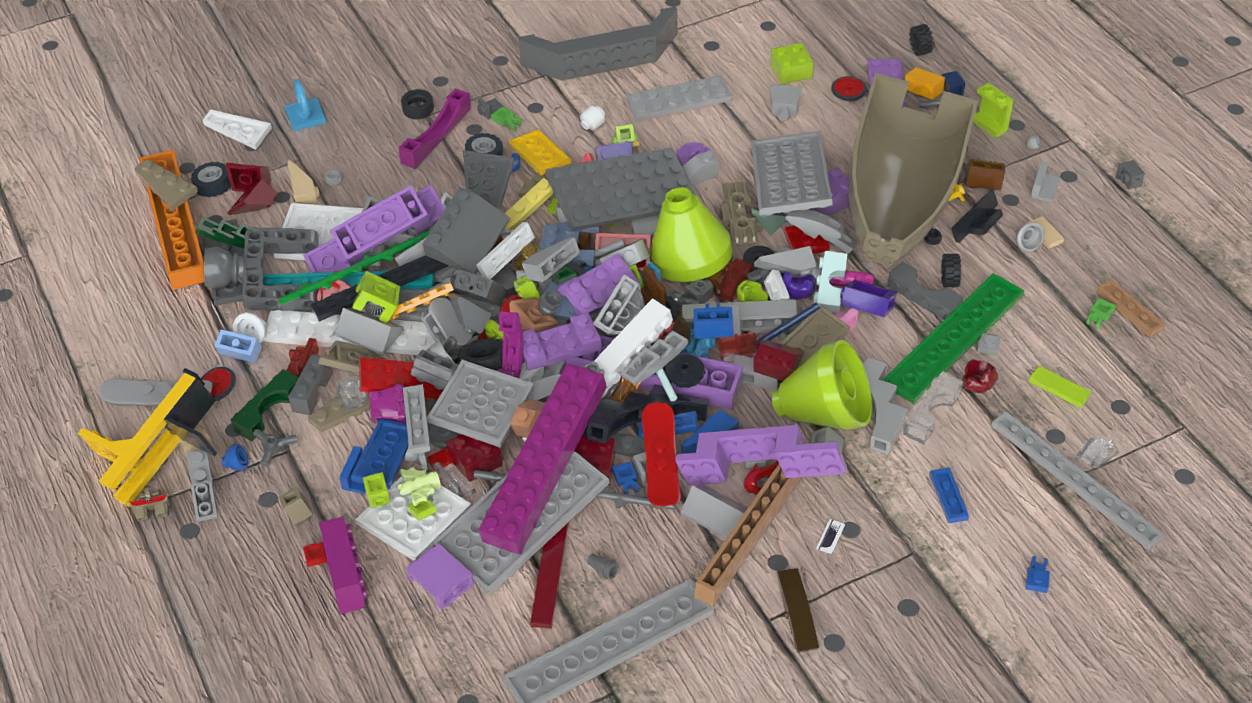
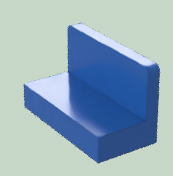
M353 447L339 478L342 490L365 494L366 489L363 483L351 481V474L362 455L360 447Z

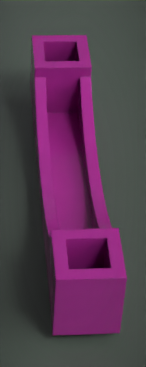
M455 88L446 97L444 107L433 124L415 139L407 138L398 148L401 164L416 169L470 111L469 93Z

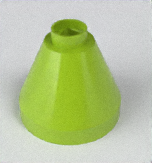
M679 187L670 190L662 203L650 247L652 263L661 271V277L675 282L697 281L719 272L728 264L733 253L728 231L688 188Z
M838 340L823 345L780 384L779 390H775L772 393V403L778 416H787L793 421L853 430L868 425L872 416V395L865 368L855 349L845 340Z

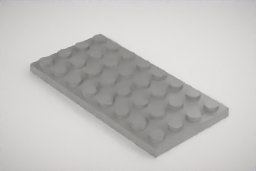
M820 131L751 141L760 215L769 216L774 213H789L795 210H808L817 207L825 208L833 205Z
M575 451L520 555L483 543L478 532L506 476L433 541L434 546L439 543L472 572L473 581L487 594L491 595L610 483L604 474Z

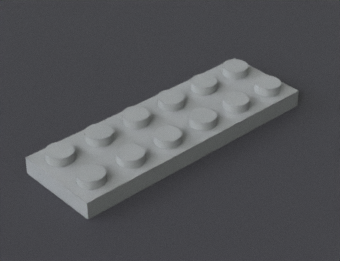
M720 75L626 95V101L635 121H641L732 101V95Z

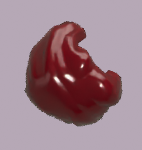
M975 359L970 360L965 367V375L962 378L964 388L975 393H984L990 390L998 380L997 369L988 362Z

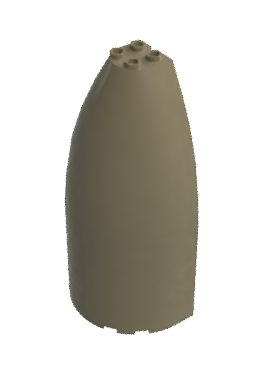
M875 73L853 146L849 167L848 201L851 220L856 236L865 253V259L891 266L896 260L912 250L939 220L954 190L963 165L978 100L944 91L936 116L902 107L909 81Z

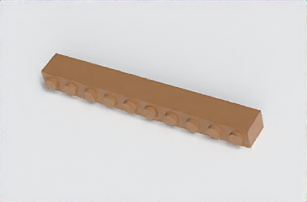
M778 464L696 581L694 598L712 607L715 605L802 477L786 478L780 464Z

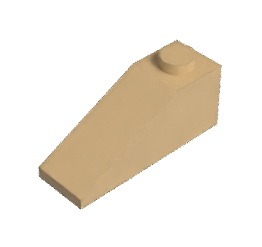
M291 160L287 161L295 202L297 204L317 205L316 197H320L318 186L314 187L313 180Z

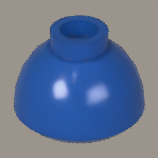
M237 443L231 445L227 449L225 456L221 459L225 468H231L236 471L246 470L249 464L245 449Z

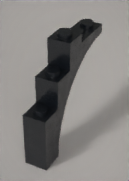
M657 384L654 385L649 395L629 391L622 403L603 398L588 421L587 439L606 444L621 429L642 422L643 409L648 404L654 402L668 404L672 408L674 415L696 411L698 420L706 421L708 418L709 401L675 393L677 399L670 401L664 387Z

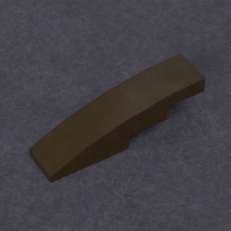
M798 568L777 571L784 610L788 617L790 631L793 633L797 653L818 650L819 643Z

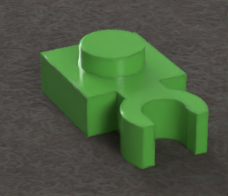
M503 106L491 114V119L503 127L509 125L511 130H516L515 124L522 125L521 119L515 117V113Z
M1098 298L1090 309L1086 324L1096 321L1095 328H1100L1102 320L1108 321L1114 313L1116 305Z

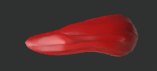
M778 460L772 465L759 468L755 464L744 479V489L748 493L757 495L762 489L757 486V482L771 476L779 464Z

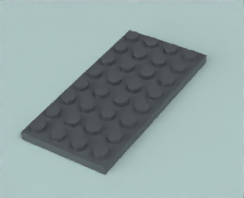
M673 148L546 169L545 172L571 231L659 215L666 194L675 188H688L692 194L696 195Z

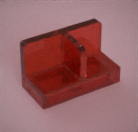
M737 333L734 337L717 339L721 359L735 357L736 355L753 354L758 350L756 333L738 335Z
M309 338L305 347L297 346L296 349L289 350L290 363L286 371L300 377L311 355H318L319 353L317 339Z

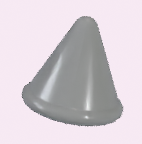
M1036 222L1026 223L1015 231L1017 245L1025 252L1036 250L1044 240V229Z

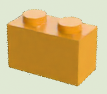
M915 67L905 75V81H909L907 91L934 100L944 90L945 77Z

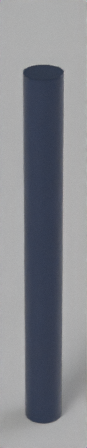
M817 302L753 342V346L757 350L762 342L766 340L771 341L821 307Z

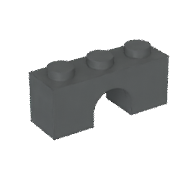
M311 355L289 395L292 412L310 416L318 402V386L326 387L333 374L332 367L318 364L319 355Z

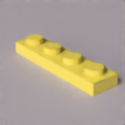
M544 178L540 180L504 213L510 217L504 230H515L554 194L548 180Z

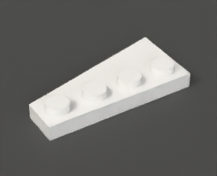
M210 110L203 119L205 126L255 150L272 129L271 123Z

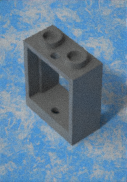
M460 269L453 288L468 297L501 307L507 289L494 280Z

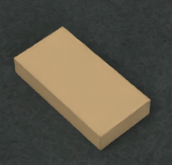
M1043 216L1029 221L1036 222L1043 227L1044 240L1042 243L1048 249L1064 242V238Z

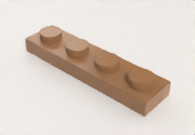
M1112 279L1097 287L1096 292L1106 301L1116 305V309L1149 338L1164 330L1165 324Z

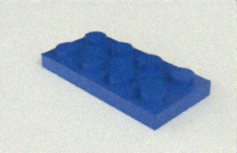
M379 419L351 474V481L364 484L363 477L383 472L387 489L391 488L409 447L407 424Z

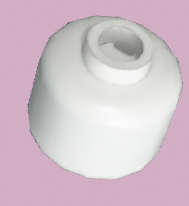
M589 106L580 115L581 126L585 130L596 131L605 122L604 111L599 106Z

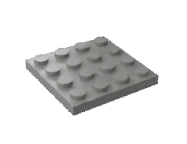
M461 360L429 413L427 422L501 447L512 428L510 422L517 406L528 400L534 389V383Z

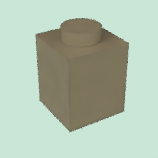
M298 487L279 496L282 508L294 525L313 515L309 502Z

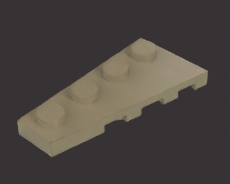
M148 159L134 168L137 176L146 185L151 187V190L160 197L164 204L168 205L171 211H174L198 192L195 185Z
M357 381L308 417L309 423L320 432H324L343 423L344 419L350 416L356 417L360 415L361 411L370 408L369 392H360V384Z

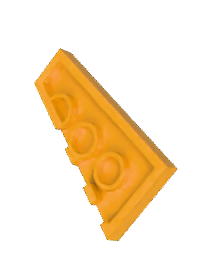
M451 281L397 305L389 321L400 317L399 313L406 311V313H410L416 310L417 305L422 303L424 306L430 304L438 296H441V298L448 296L454 290Z

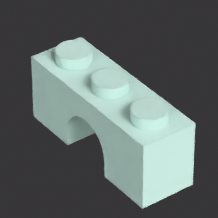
M825 251L824 257L820 258L819 268H822V274H818L816 285L820 287L819 292L815 291L814 303L817 302L819 306H823L828 311H840L842 288H835L829 282L835 277L845 278L848 255L845 253Z

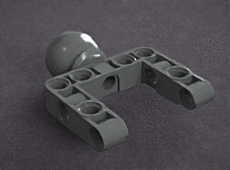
M250 228L245 233V249L240 255L237 252L232 254L229 250L219 246L205 248L204 285L212 289H219L229 285L232 281L235 284L238 282L242 283L243 305L248 310L311 311V304L317 302V290L281 306L278 299L294 292L296 289H301L302 285L279 284V286H264V253L306 254L319 247V234L312 229Z

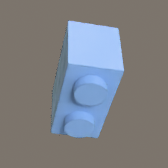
M220 330L214 346L220 355L255 364L262 348L257 338Z

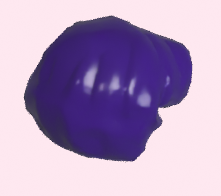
M784 272L782 279L790 296L789 298L801 300L812 295L815 290V282L812 275L795 278L792 277L791 273Z

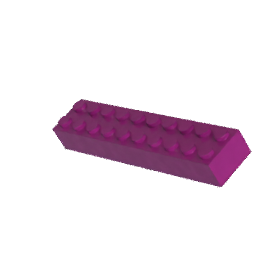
M566 364L478 529L483 543L518 555L521 554L583 435L588 421L607 388L604 374L572 364Z

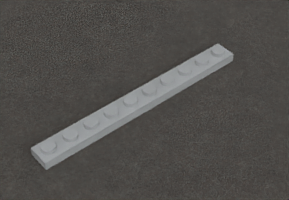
M1007 411L992 422L994 429L1149 551L1163 540L1165 534Z

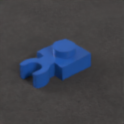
M632 462L612 466V472L618 487L623 486L624 494H629V489H634L637 493L639 491L638 476Z
M1036 556L1032 557L1031 568L1028 567L1025 590L1048 592L1050 571L1046 570L1047 558H1044L1043 564H1038Z

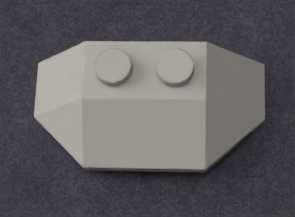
M623 275L593 324L610 335H619L645 307L640 284Z

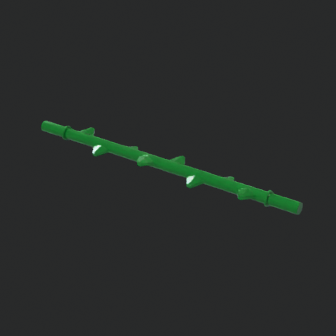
M431 230L424 231L422 234L400 244L396 243L394 247L374 256L364 254L363 261L341 271H334L332 275L314 283L302 282L301 289H296L294 292L279 298L278 302L282 306L297 298L300 299L302 296L321 287L331 289L332 282L354 272H361L363 268L383 259L392 261L394 254L414 246L425 239Z

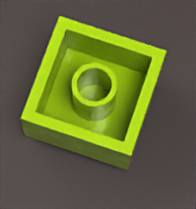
M803 43L771 49L770 65L781 85L812 78L813 61Z

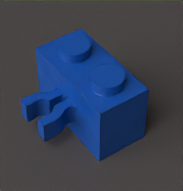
M705 303V308H693L695 338L734 337L732 307H720V303H716V307L709 308V303Z

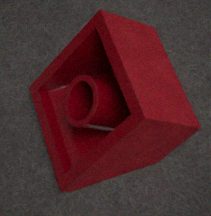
M226 163L232 191L244 192L261 179L268 185L271 183L269 167Z
M766 340L760 344L754 356V372L784 381L798 368L804 351Z

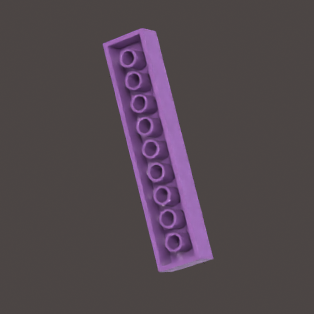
M599 335L602 350L564 360L565 366L568 363L584 368L586 364L594 362L615 338ZM696 356L704 365L703 379L696 386L689 388H680L674 383L671 384L674 392L677 394L708 400L709 405L732 410L742 384L743 366ZM657 373L636 385L622 376L619 380L626 387L651 392L655 384L663 386Z

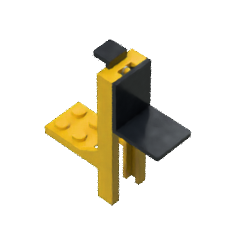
M183 369L182 372L184 374L132 439L113 441L107 436L103 438L101 434L93 429L89 431L85 428H82L78 433L96 454L113 462L99 480L104 487L114 491L128 472H132L113 496L118 502L128 507L130 506L129 502L136 499L181 440L213 456L217 454L204 436L194 430L216 400L204 387L205 383L198 374L189 369ZM165 427V431L154 443V445L147 452V454L143 458H140L143 455V453L147 450V448L150 446V444L154 441V439L158 436L161 430Z

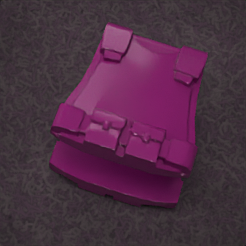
M402 384L381 391L369 392L370 417L374 424H377L379 419L406 424L404 387Z

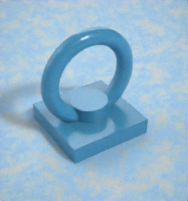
M299 79L294 80V90L298 103L284 106L293 132L326 123L317 98L307 100L301 81Z

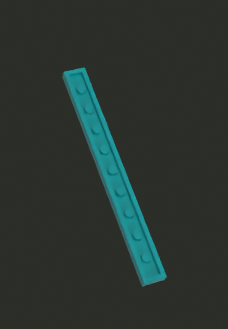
M366 271L354 272L339 280L355 286L359 284ZM368 271V272H370V273L375 274V275L378 276V275L383 274V273L388 272V271ZM333 272L263 274L264 286H279V284L302 285V282L314 283L332 275ZM435 272L401 286L400 290L428 289L433 287Z

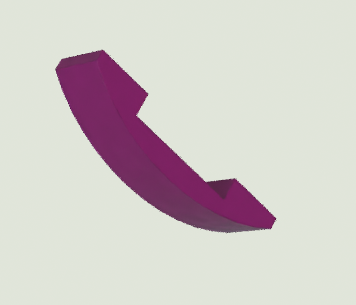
M500 311L499 331H503L502 370L497 371L520 378L523 361V332L518 312Z

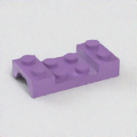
M619 253L585 274L565 282L558 288L557 292L569 299L575 308L576 316L585 313L591 315L604 307L623 275L637 283L639 281Z
M589 313L571 317L570 323L535 333L533 328L522 331L523 355L528 371L602 350L601 338Z

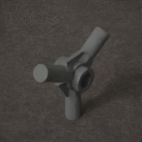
M259 429L253 432V435L262 441L264 455L260 464L264 467L268 466L272 455L277 454L283 446L298 442L296 435L281 438L274 435L267 436Z

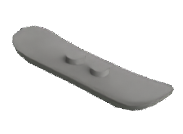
M111 378L105 380L101 385L100 396L106 402L114 405L159 406L177 382ZM202 380L205 383L204 387L211 393L212 382Z

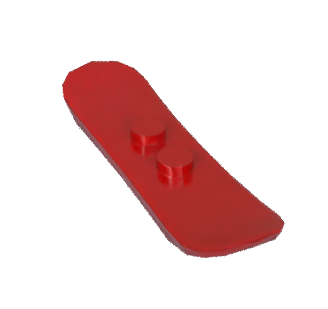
M654 402L648 404L642 412L647 470V497L654 506H674L681 498L676 463L674 413L668 404Z

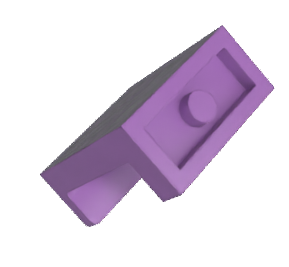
M439 543L433 548L428 549L423 556L411 562L406 568L408 579L411 582L415 580L435 598L436 606L441 610L474 585L472 572Z

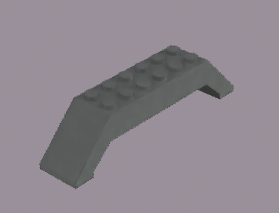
M677 7L660 9V14L648 25L554 43L535 37L534 34L518 37L520 63L524 67L563 81L656 62L677 35Z

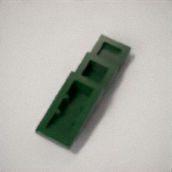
M202 216L195 233L221 243L245 249V233L251 227L240 223L239 227L224 220H221L220 224Z

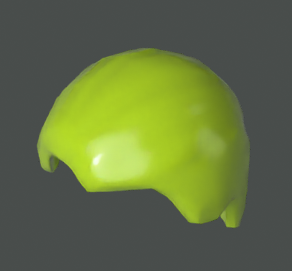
M745 280L737 288L739 302L768 301V293L763 291L761 284L758 282Z

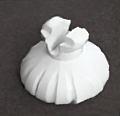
M242 313L235 318L233 332L257 338L259 343H262L267 323L256 314Z

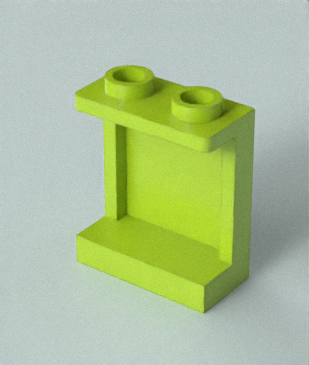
M988 82L977 89V93L982 97L979 112L975 114L973 123L997 138L1008 131L1014 99Z

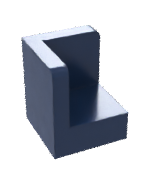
M957 71L941 74V76L945 77L943 92L964 95L965 82Z

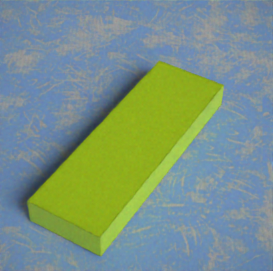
M1038 366L1029 378L1030 383L1079 408H1082L1091 396V391L1041 366Z

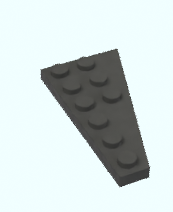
M463 150L466 190L476 193L500 210L515 162L514 157Z

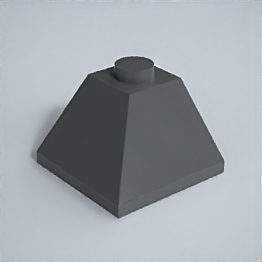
M450 293L449 298L460 324L465 326L464 330L473 335L475 332L481 334L492 314L466 299Z

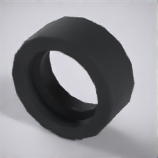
M410 90L401 98L403 114L408 118L423 119L433 112V98L426 90ZM415 102L426 103L418 107L409 106L410 104Z

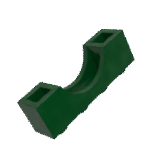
M282 369L239 412L234 414L231 419L234 432L252 442L256 438L253 435L256 429L262 432L265 430L262 419L263 413L272 405L290 403L289 395L299 377Z

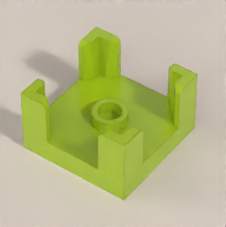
M366 271L356 287L355 292L359 294L352 308L362 311L367 301L373 302L385 308L379 320L388 323L398 305L400 286Z

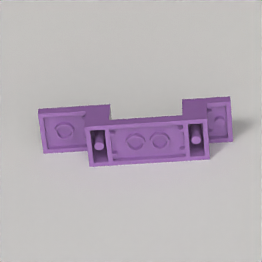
M410 185L330 230L334 236L332 240L303 256L312 273L341 271L363 261L366 252L411 227H414L418 234L436 224L445 207L432 185L416 193Z
M799 425L699 433L696 453L676 455V463L688 485L727 482L729 464L731 462L739 463L770 459L778 460L786 478L847 473V465L838 443L806 444Z

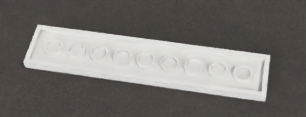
M271 311L263 342L331 347L336 340L357 345L336 336L335 333L341 315H334L319 322L314 313L299 311ZM389 321L404 327V331L386 351L387 353L418 355L422 349L427 350L435 343L423 322Z

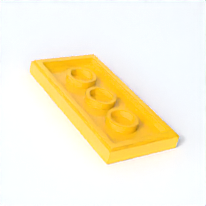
M539 129L509 141V146L540 176L545 174L546 169L571 164V158Z

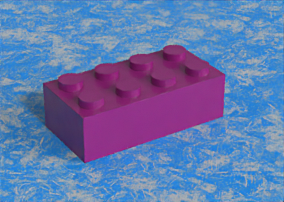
M344 516L319 522L340 614L365 608L363 599H367V594L350 524L345 523Z

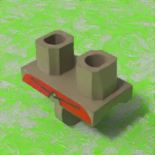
M150 486L145 487V493L138 494L139 500L129 502L130 508L138 522L147 521L149 519L148 511L155 510L157 518L167 517L168 507L171 506L167 494L160 496L159 490L152 492Z

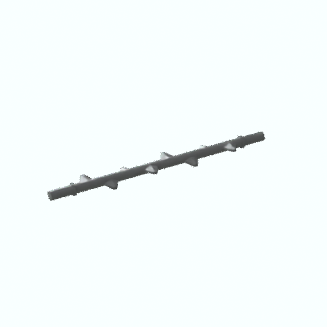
M475 470L474 478L492 480L493 482H499L506 476V474H500L496 471L495 473ZM607 485L595 496L596 498L614 500L616 508L619 509L626 502L651 506L652 508L658 507L649 502L643 489H640L635 495L611 492ZM675 505L658 508L674 510Z

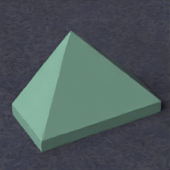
M752 209V214L770 236L787 221L785 219L786 215L781 213L766 216L760 215L759 209Z

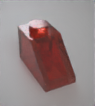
M736 258L726 269L716 296L733 302L737 298L738 286L743 281L748 280L747 274L752 272V264Z

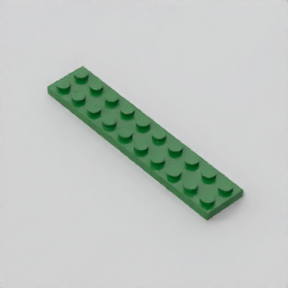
M992 273L882 381L896 385V394L914 404L981 338L983 333H986L1024 295V290Z

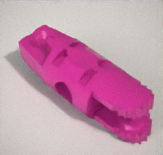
M846 270L845 278L835 277L829 283L830 285L846 287L847 284L855 279L873 284L874 275Z

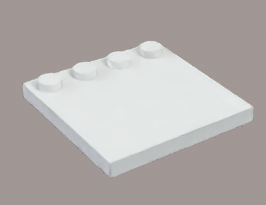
M401 476L390 489H387L390 498L389 504L374 508L369 506L355 520L358 526L415 561L423 556L428 549L434 546L433 541L469 510L472 505L440 485L441 488H434L435 493L427 497L435 505L437 512L418 521L408 511L407 507L408 504L412 503L410 496L412 493L401 495L400 489H398L399 484L406 482Z

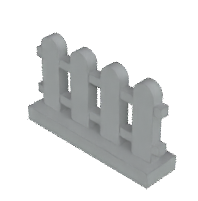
M423 384L404 387L403 394L410 454L418 453L422 470L426 469L429 472L426 456L427 452L431 451Z

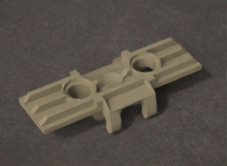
M723 183L725 203L721 204L719 213L720 217L723 218L722 225L726 230L730 226L733 245L759 244L757 232L762 231L763 226L752 214V209H759V206L756 202H751L748 183ZM734 199H742L743 201L735 202ZM747 213H751L750 218L746 216Z

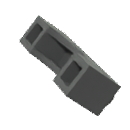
M903 261L889 273L888 287L943 320L963 302V297L949 288L935 291L921 286L916 279L917 270Z

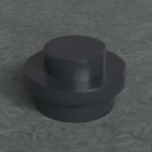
M932 228L924 237V241L930 245L939 244L942 241L941 232L938 229Z

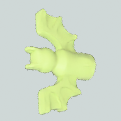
M414 467L410 470L401 469L403 480L406 482L399 484L398 489H400L401 495L412 493L410 496L414 506L419 502H426L428 495L435 493L434 488H441L436 471L427 474L426 469L418 471Z

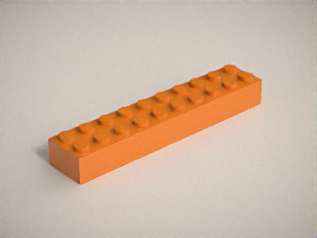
M174 149L139 157L140 163L148 159L182 178ZM146 185L172 290L203 283L204 260L197 234L195 233L196 230L188 200L174 211H171L168 205L164 204L160 197L151 190V187Z

